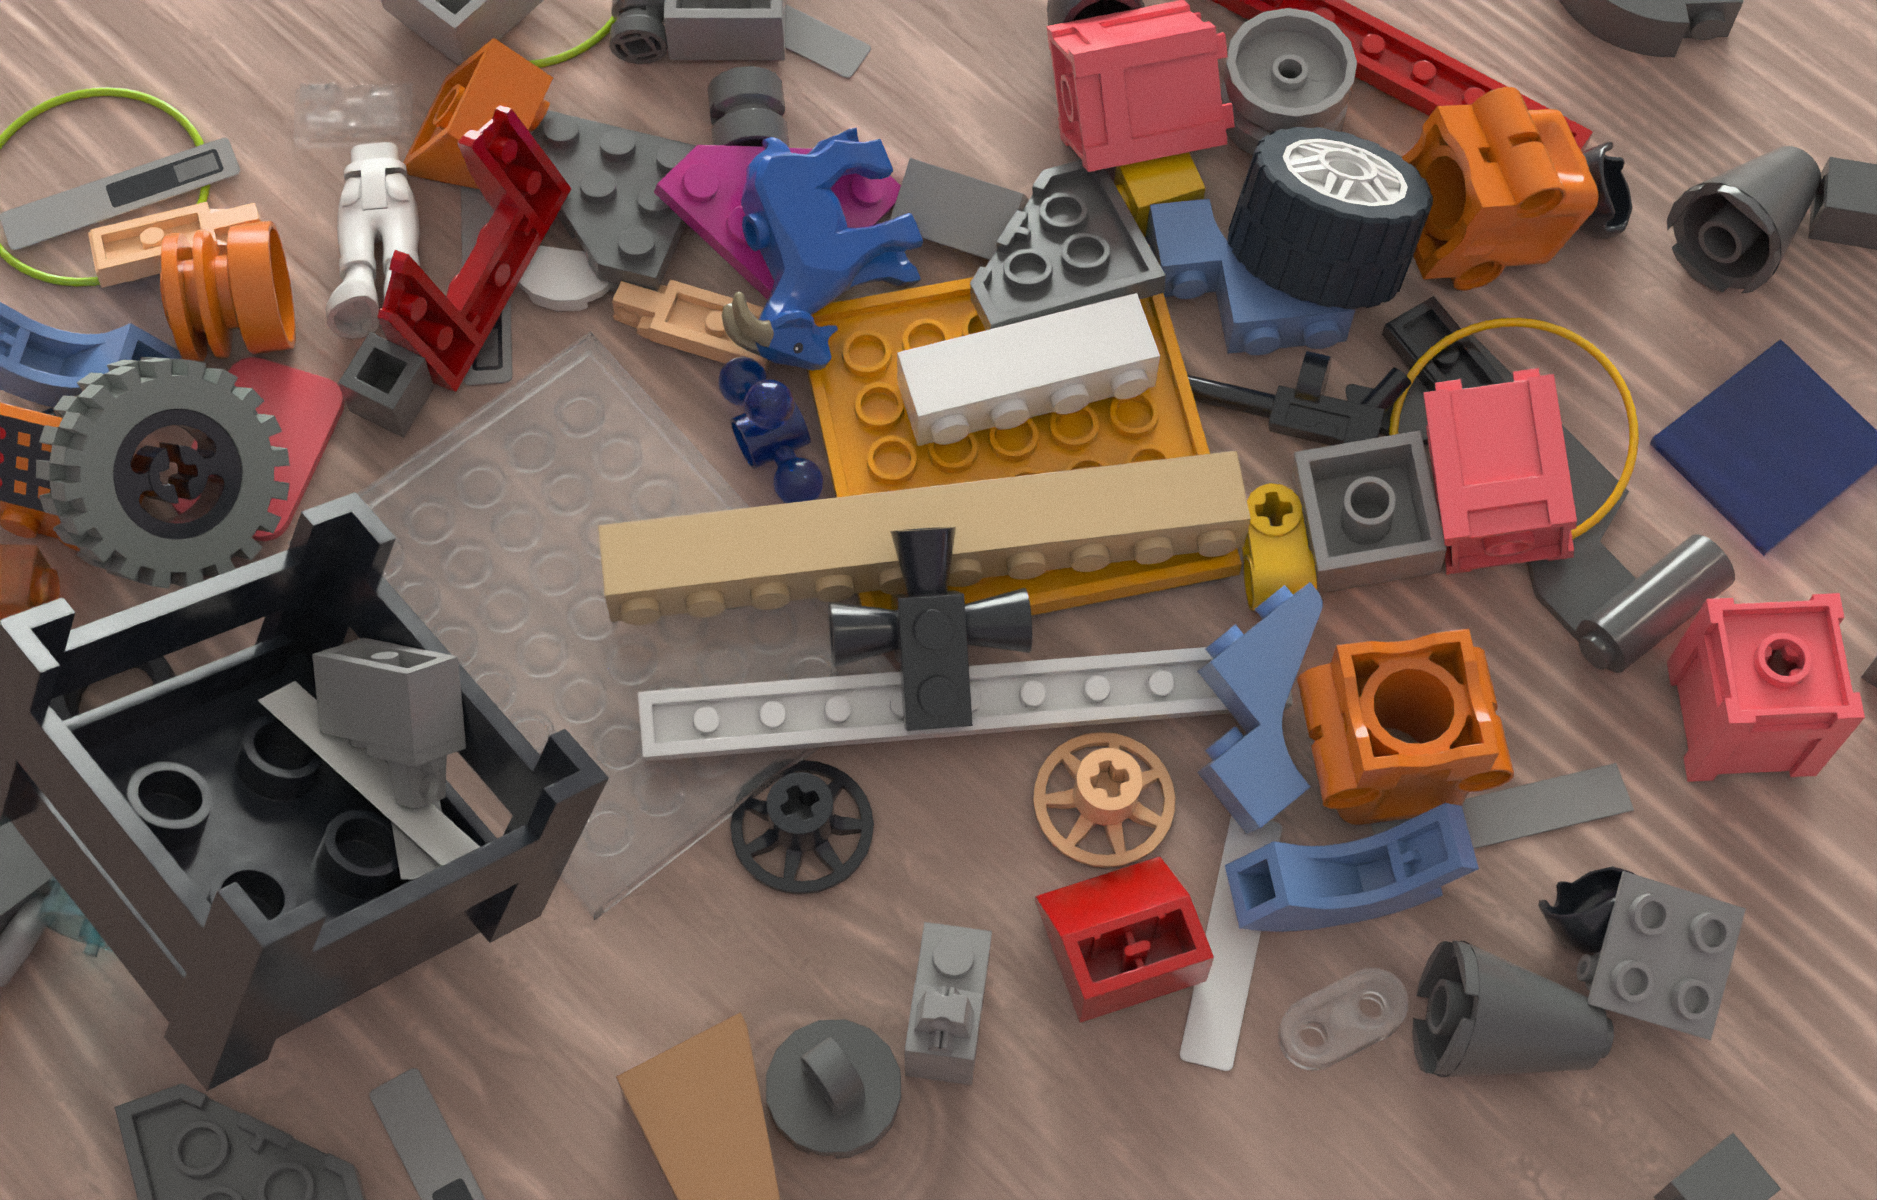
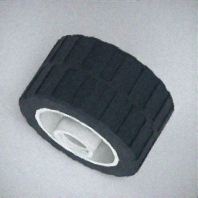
M1303 126L1292 127L1286 130L1280 129L1270 133V136H1264L1258 142L1257 147H1255L1228 229V244L1233 249L1232 253L1239 263L1245 266L1248 272L1264 281L1266 285L1273 289L1289 294L1290 297L1330 308H1370L1380 305L1381 302L1390 301L1396 296L1397 292H1400L1433 205V195L1425 178L1420 176L1421 174L1414 166L1404 161L1401 156L1381 147L1377 143L1364 140L1353 134L1332 131L1327 128H1305Z

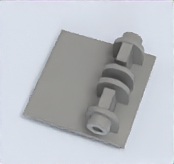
M1622 871L1602 949L1593 956L1583 955L1577 966L1576 974L1578 980L1585 982L1587 989L1590 990L1587 1004L1711 1040L1746 908Z

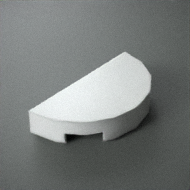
M546 246L538 247L517 284L518 287L529 295L530 300L534 304L554 311H581L588 308V302L603 297L609 290L614 292L619 286L618 284L602 281L597 278L588 264L586 252Z

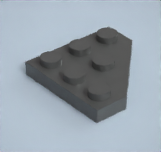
M548 110L531 135L572 188L557 214L558 218L571 238L576 237L588 256V264L599 280L618 285L621 281L658 292L687 224L654 193L657 183L696 145Z
M1082 160L1042 170L1032 186V196L1022 211L1016 210L996 241L997 251L986 268L980 266L970 282L971 301L985 330H990L1135 293L1138 294L1139 300L1165 292L1166 275L1108 171L1101 169L1088 172L1082 166Z
M183 1083L115 1106L138 1200H367L359 1171L353 1164L302 1143L292 1135L244 1112H237L216 1102L206 1094Z

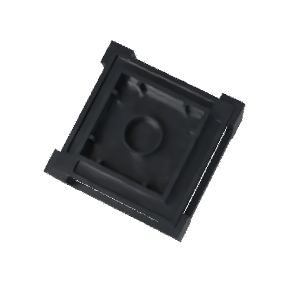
M356 492L301 511L289 548L286 551L71 630L76 612L63 597L0 620V826L9 822L14 825L167 1019L169 1024L164 1038L206 1091L268 1060L276 1039L479 933H482L487 941L491 943L540 917L609 779L566 729L550 735L540 755L459 663L466 748L457 752L509 810L512 817L504 835L496 838L446 780V797L440 800L442 813L480 847L414 880L401 879L391 820L258 701L294 681L317 700L312 654L358 640V637L359 639L368 638L452 655L382 576L396 537ZM265 617L254 646L64 721L50 707L51 700Z

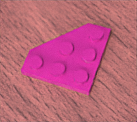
M697 145L657 183L654 193L768 300L773 288L774 279L760 250L753 251L745 240L742 229V220L745 213L741 205L742 192L746 183V168L754 157L765 149L764 147ZM813 148L789 149L791 153L808 154ZM858 174L843 175L832 186L831 190L839 199L847 227L860 228L876 225L895 206L901 185L891 176L883 179H868Z

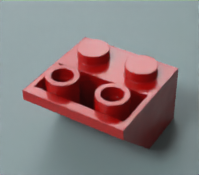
M1161 856L1035 896V903L1080 1023L1207 981L1214 955L1189 893Z

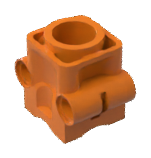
M1514 87L1497 88L1487 92L1472 105L1437 106L1422 125L1421 136L1418 142L1410 151L1402 156L1404 161L1414 166L1421 174L1420 176L1425 178L1433 195V205L1413 257L1423 279L1450 278L1454 288L1457 290L1467 291L1487 285L1503 272L1504 266L1548 263L1597 207V186L1589 171L1585 156L1578 147L1563 114L1557 109L1528 110L1520 91Z
M1469 629L1437 632L1405 641H1366L1336 645L1329 664L1308 669L1297 678L1309 738L1315 741L1311 748L1323 806L1337 809L1339 816L1350 824L1363 825L1414 818L1444 803L1462 806L1469 792L1490 790L1502 786L1514 778L1501 717L1496 715L1498 704L1485 651L1480 647L1473 646ZM1384 728L1398 729L1411 735L1418 743L1401 741L1392 737Z

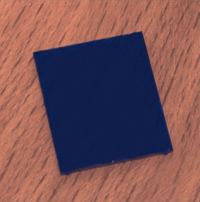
M1781 339L1655 435L1650 442L1655 450L1763 556L1877 466V430Z

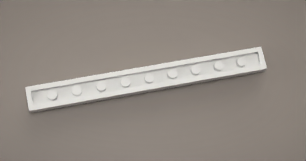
M1206 647L969 666L973 726L906 731L904 729L900 671L638 692L643 762L1231 713L1197 672L1213 659L1205 650ZM1291 691L1284 709H1288L1293 704Z

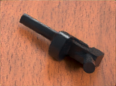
M1307 351L1305 354L1296 389L1278 385L1276 394L1187 375L1196 402L1270 418V432L1331 446L1378 438L1385 412L1411 385V380L1401 370L1393 367L1375 388L1356 384L1347 385L1345 391L1347 401L1324 396L1332 356Z

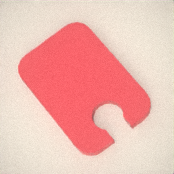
M248 357L234 363L228 372L238 377L234 384L236 387L253 388L264 400L255 409L258 414L275 416L282 432L268 438L271 446L288 449L290 466L274 467V481L290 483L287 501L271 498L267 512L281 517L274 533L257 530L252 536L257 541H269L281 536L289 527L343 413L345 400L337 383L328 378L266 359ZM194 440L191 448L197 451L198 444L197 441ZM201 494L193 500L178 498L179 503L171 504L180 515L192 507Z

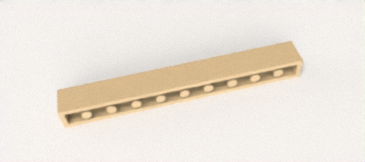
M1237 451L605 524L598 525L604 595L611 622L623 621L630 625H646L657 621L661 616L688 613L693 617L704 618L716 616L727 608L753 606L761 610H772L781 608L794 600L817 598L823 602H839L850 598L854 593L878 590L891 595L907 593L890 532L894 530L956 527L948 586L965 587L979 582L982 578L1009 575L1014 579H1030L1040 576L1046 570L1071 567L1076 571L1091 572L1102 569L1113 562L1136 560L1141 564H1156L1168 560L1173 555L1196 552L1206 557L1222 556L1232 552L1235 548L1244 547L1251 518Z

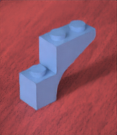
M1210 199L1150 205L1146 241L1166 275L1164 297L1175 296L1180 299H1192L1204 293L1216 292L1227 354L1246 352L1250 355H1265L1279 348L1298 346L1324 349L1338 342L1347 341L1355 309L1330 308L1309 301H1302L1290 297L1289 294L1280 290L1277 291L1266 285L1258 277H1254L1246 270L1242 263H1239L1232 253L1233 249L1229 246L1227 239L1219 230L1213 216Z
M1311 582L1295 594H1292L1286 585L1276 591L1254 609L1262 618L1260 622L1245 634L1235 624L1205 648L1213 659L1197 671L1246 731L1243 735L1235 726L1211 744L1205 752L1212 761L1197 772L1246 834L1262 828L1311 787L1294 765L1285 745L1282 729L1285 704L1323 608L1322 597Z

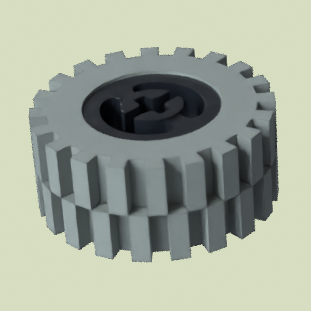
M141 357L140 361L121 360L107 364L109 372L105 374L89 373L79 380L77 384L83 392L77 397L62 396L53 409L64 416L59 427L45 425L39 441L40 443L52 445L50 461L36 460V478L50 481L51 493L39 495L44 512L57 515L61 521L59 525L53 528L64 543L77 546L80 550L76 555L88 564L107 570L106 573L154 587L169 589L170 584L186 588L204 581V575L215 577L234 570L235 567L231 559L235 556L252 560L263 548L252 536L257 530L274 533L281 517L267 512L271 498L287 501L290 484L274 481V467L290 466L288 449L271 446L268 437L280 433L282 430L274 415L257 413L255 409L264 400L253 388L236 387L234 384L238 379L237 376L224 369L206 368V363L151 357ZM176 425L181 427L198 444L196 451L185 445L159 442L160 447L146 445L134 455L136 448L145 437L166 426ZM170 462L176 463L178 473L169 476L168 483L161 482L160 472L169 469ZM141 494L150 499L174 504L179 503L178 498L193 500L201 494L196 503L187 511L167 519L154 518L139 503Z

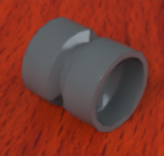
M735 67L720 73L711 80L707 90L711 124L713 125V145L763 147L762 141L764 139L774 137L780 139L790 148L787 122L782 117L785 113L782 80L776 73L761 67Z

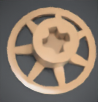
M1097 732L1072 738L1058 746L1047 757L1037 775L1033 804L1041 831L1049 842L1063 855L1091 867L1113 868L1139 861L1152 853L1163 841L1171 827L1175 813L1176 797L1173 782L1167 768L1148 747L1130 737L1117 733ZM1086 747H1108L1091 752L1082 762L1072 755L1074 752ZM1122 750L1139 757L1150 770L1142 772L1136 760ZM1062 762L1075 780L1074 788L1046 794L1048 779L1054 769ZM1156 781L1160 785L1163 796L1161 817L1138 801L1141 791ZM1077 807L1081 813L1067 839L1061 836L1053 826L1047 808L1071 809ZM1129 818L1135 823L1155 828V831L1144 843L1126 851L1122 828L1124 820ZM1095 824L1104 825L1107 840L1114 854H1093L1076 846L1089 834Z

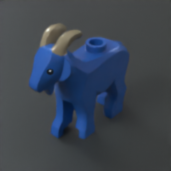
M857 127L847 129L838 135L819 141L808 154L791 153L789 147L780 139L774 137L766 138L762 141L765 150L756 155L746 168V183L741 199V205L745 213L742 220L743 234L748 246L753 251L760 250L774 279V284L759 319L749 310L743 292L738 291L734 294L732 303L724 306L722 321L725 332L736 345L774 363L796 366L812 371L825 368L832 358L828 339L838 331L836 325L818 327L815 325L814 318L811 315L833 302L842 293L859 285L884 281L895 286L907 287L913 286L921 280L917 268L908 260L904 252L921 248L923 244L922 236L913 215L907 213L873 226L848 228L839 199L831 190L832 186L843 175L858 174L868 179H883L889 177L893 172V167L881 139L859 142Z

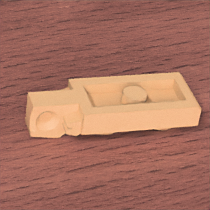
M203 202L91 229L88 235L95 271L101 288L160 274L162 271V239L166 234H184L191 249H193V236L195 232L206 229L211 233L220 256L226 255L227 235L231 226L262 221L255 203L225 210L210 209L208 202Z
M671 279L667 286L660 285L658 292L624 281L620 282L612 300L614 320L636 328L638 335L650 339L652 342L764 376L771 362L736 345L725 332L722 312L726 304L732 303L733 298ZM746 302L751 313L759 319L764 307Z

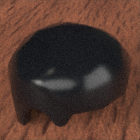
M1606 142L1582 152L1598 189V203L1594 212L1579 227V230L1596 239H1610L1624 232L1633 209L1629 185L1621 172L1625 164L1624 159L1605 155L1607 151L1613 149V142Z
M1611 866L1590 871L1572 883L1560 881L1556 885L1557 896L1554 906H1551L1547 900H1539L1538 907L1555 936L1565 948L1593 956L1602 949L1622 871L1635 873Z

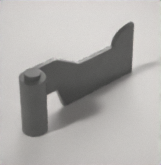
M1473 334L1469 335V339L1505 382H1514L1513 374ZM1416 377L1403 403L1398 434L1421 430L1423 444L1428 445L1426 433L1427 418L1423 392L1429 391ZM1393 405L1384 414L1380 433L1385 436H1389ZM1562 425L1577 526H1579L1605 503L1616 487L1618 480ZM1626 488L1611 511L1599 523L1573 539L1574 558L1527 562L1533 591L1537 600L1579 642V648L1590 664L1598 669H1608L1615 673H1621L1695 615L1701 609L1706 599H1715L1733 585L1735 581L1734 568L1725 552L1711 539L1699 534L1691 535L1638 578H1635L1600 542L1629 493Z

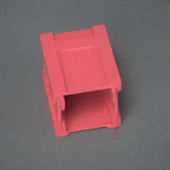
M1179 0L1046 26L1054 73L1061 141L1076 152L1082 159V166L1088 172L1228 144L1226 129L1235 127L1232 103L1222 104L1218 59L1228 57L1226 35L1224 32L1216 34V27L1209 21L1203 22L1200 12L1192 13L1190 5L1186 1Z
M1539 368L1513 371L1514 382L1462 389L1461 379L1437 382L1435 383L1436 391L1423 392L1427 418L1426 433L1435 497L1443 531L1444 545L1447 549L1444 557L1447 575L1470 572L1472 569L1547 559L1548 561L1574 558L1571 529L1577 528V517L1554 374L1540 376Z
M1840 593L1813 594L1809 601L1734 604L1733 598L1706 599L1667 661L1670 684L1678 688L1688 751L1683 757L1687 782L1713 781L1718 774L1789 771L1790 777L1817 776L1862 722L1865 715L1860 692L1853 693L1839 626L1845 618Z

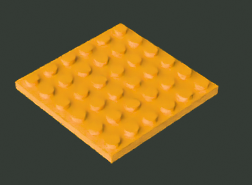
M973 277L834 302L811 315L814 318L815 325L818 327L836 325L838 331L828 339L832 357L830 362L821 370L812 371L806 369L835 498L1210 454L1164 293L1140 299L1160 354L1154 387H1150L1142 394L1129 399H1117L1114 396L1091 402L1081 410L1070 414L1051 412L1031 417L1023 424L1011 429L992 427L972 432L960 441L946 445L935 442L921 446L917 445L897 383V352L986 331L971 301L970 282ZM1235 548L1228 554L1216 557H1206L1199 552L1173 555L1168 560L1156 564H1141L1136 560L1113 562L1102 569L1091 572H1080L1071 567L1046 570L1040 576L1030 579H1014L1009 575L987 577L965 587L948 586V591L956 590L963 593L964 602L968 604L1026 588L1032 616L1240 575L1242 562L1238 548ZM881 590L857 593L860 606L891 609V594L883 593Z

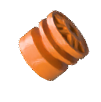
M272 221L231 226L227 235L226 255L220 256L211 233L206 229L195 232L193 236V249H191L187 237L182 233L166 234L164 236L161 246L162 271L160 273L162 304L167 323L172 330L182 359L198 362L204 361L207 356L208 343L215 357L218 359L229 358L232 350L233 329H239L248 351L253 355L294 348L296 343V323L291 281L282 241L277 227Z

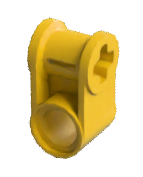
M1269 483L1259 486L1251 492L1247 499L1251 520L1244 547H1241L1244 561L1245 593L1251 611H1255L1256 607L1284 585L1292 594H1295L1309 582L1317 590L1315 563L1308 546L1302 504L1299 497L1292 489L1282 484ZM1268 517H1270L1273 526H1270Z

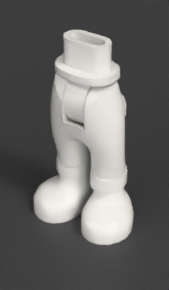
M390 142L356 145L351 149V164L347 165L344 169L346 183L341 194L337 219V237L341 256L339 268L340 278L343 282L331 294L326 304V318L329 329L345 338L357 339L367 337L369 332L374 333L379 326L377 318L379 300L374 284L376 279L374 243L383 242V273L386 276L384 300L392 273L389 267L395 250L409 254L420 266L417 254L420 236L417 203L407 181L406 165L399 160L398 147Z

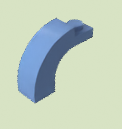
M0 302V390L41 405L54 408L63 395L77 397L83 392L77 382L89 373L105 374L109 372L107 364L121 360L140 361L141 357L181 358L177 349L132 323L101 334L73 333L39 323Z
M1449 803L1439 805L1396 827L1367 838L1325 846H1303L1273 841L1225 865L1239 929L1269 932L1315 930L1366 921L1400 912L1443 896L1441 886L1479 869L1462 806Z

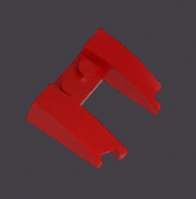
M502 105L495 109L492 119L478 131L470 129L457 142L470 175L486 201L494 210V213L489 222L481 228L477 237V243L461 271L450 282L447 295H444L409 254L395 250L389 267L392 273L385 300L377 316L388 341L425 358L433 384L457 392L572 189L513 109Z

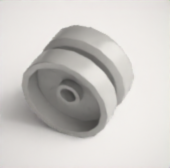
M1291 8L1266 11L1243 23L1230 40L1221 89L1222 104L1232 103L1235 127L1226 129V133L1238 148L1253 155L1255 147H1257L1258 142L1264 136H1270V133L1274 131L1286 130L1292 127H1319L1341 132L1357 66L1351 41L1335 23L1309 11Z

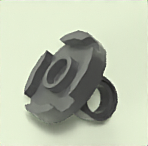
M846 1019L818 1020L795 1030L776 1049L766 1073V1103L777 1131L797 1150L807 1154L813 1152L821 1156H835V1159L851 1158L873 1148L892 1128L901 1102V1070L890 1046L870 1028Z

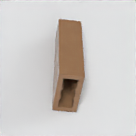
M741 1012L616 1076L621 1092L676 1200H780L748 1028Z

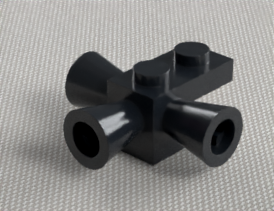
M931 527L890 531L907 594L891 595V609L829 602L828 604L829 637L833 667L894 651L895 660L900 663L904 729L906 731L973 726L967 645L1030 653L1032 648V618L1026 588L968 604L964 602L963 593L956 590L948 591L956 527Z

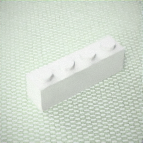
M1135 293L897 352V383L917 445L921 446L933 442L946 445L960 441L969 433L992 427L1011 429L1023 424L1031 417L1051 412L1058 414L1074 413L1084 408L1088 403L1114 396L1117 399L1136 397L1148 388L1155 386L1160 354L1138 294Z

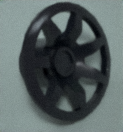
M798 760L784 762L758 774L739 795L732 812L730 828L732 844L737 858L746 871L757 881L769 888L784 893L811 894L835 887L847 880L859 868L866 858L872 843L874 822L867 796L858 783L847 773L819 761ZM813 774L832 780V782L827 785L822 779ZM779 779L771 787L767 801L754 798L765 785ZM842 789L846 790L857 804L861 819L841 817L834 814L833 803ZM748 810L763 820L768 821L769 829L746 845L743 839L742 828L744 817ZM861 833L856 850L849 860L842 864L831 847L828 838L831 834L844 836ZM779 845L787 848L784 877L781 878L767 872L753 857L768 853ZM812 850L817 858L832 871L829 875L816 880H796L804 852Z

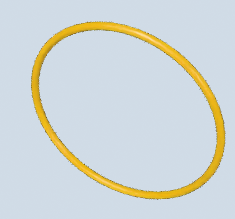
M1499 318L1486 320L1459 329L1441 339L1418 359L1406 375L1411 380V385L1424 366L1447 346L1471 334L1501 327L1533 328L1556 334L1587 351L1603 366L1616 384L1627 412L1629 424L1628 454L1623 472L1612 494L1590 518L1577 526L1576 529L1571 530L1572 539L1582 535L1599 523L1611 511L1627 487L1634 470L1639 443L1638 420L1633 399L1624 379L1612 362L1597 347L1580 335L1564 327L1536 319ZM1411 385L1393 404L1389 435L1398 434L1401 410Z

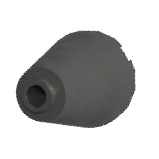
M1783 146L1689 188L1673 203L1667 218V231L1673 226L1677 241L1672 247L1677 261L1692 278L1711 290L1724 292L1728 288L1744 289L1741 294L1750 293L1766 283L1779 267L1820 188L1821 172L1816 161L1800 148Z
M1443 941L1436 946L1428 958L1417 991V996L1429 998L1426 1020L1413 1018L1412 1030L1414 1055L1420 1070L1444 1078L1590 1070L1598 1063L1600 1058H1605L1609 1054L1614 1039L1612 1020L1607 1018L1605 1009L1587 1004L1588 997L1466 941Z

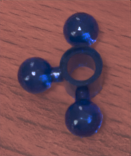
M736 357L729 360L719 373L718 385L721 394L726 400L732 404L744 406L745 412L731 418L730 424L737 444L747 463L752 469H756L775 461L778 468L774 474V489L784 503L816 500L823 488V476L821 470L813 461L804 457H797L794 452L809 445L811 439L805 420L794 401L791 391L783 383L767 379L764 368L756 360L749 357Z

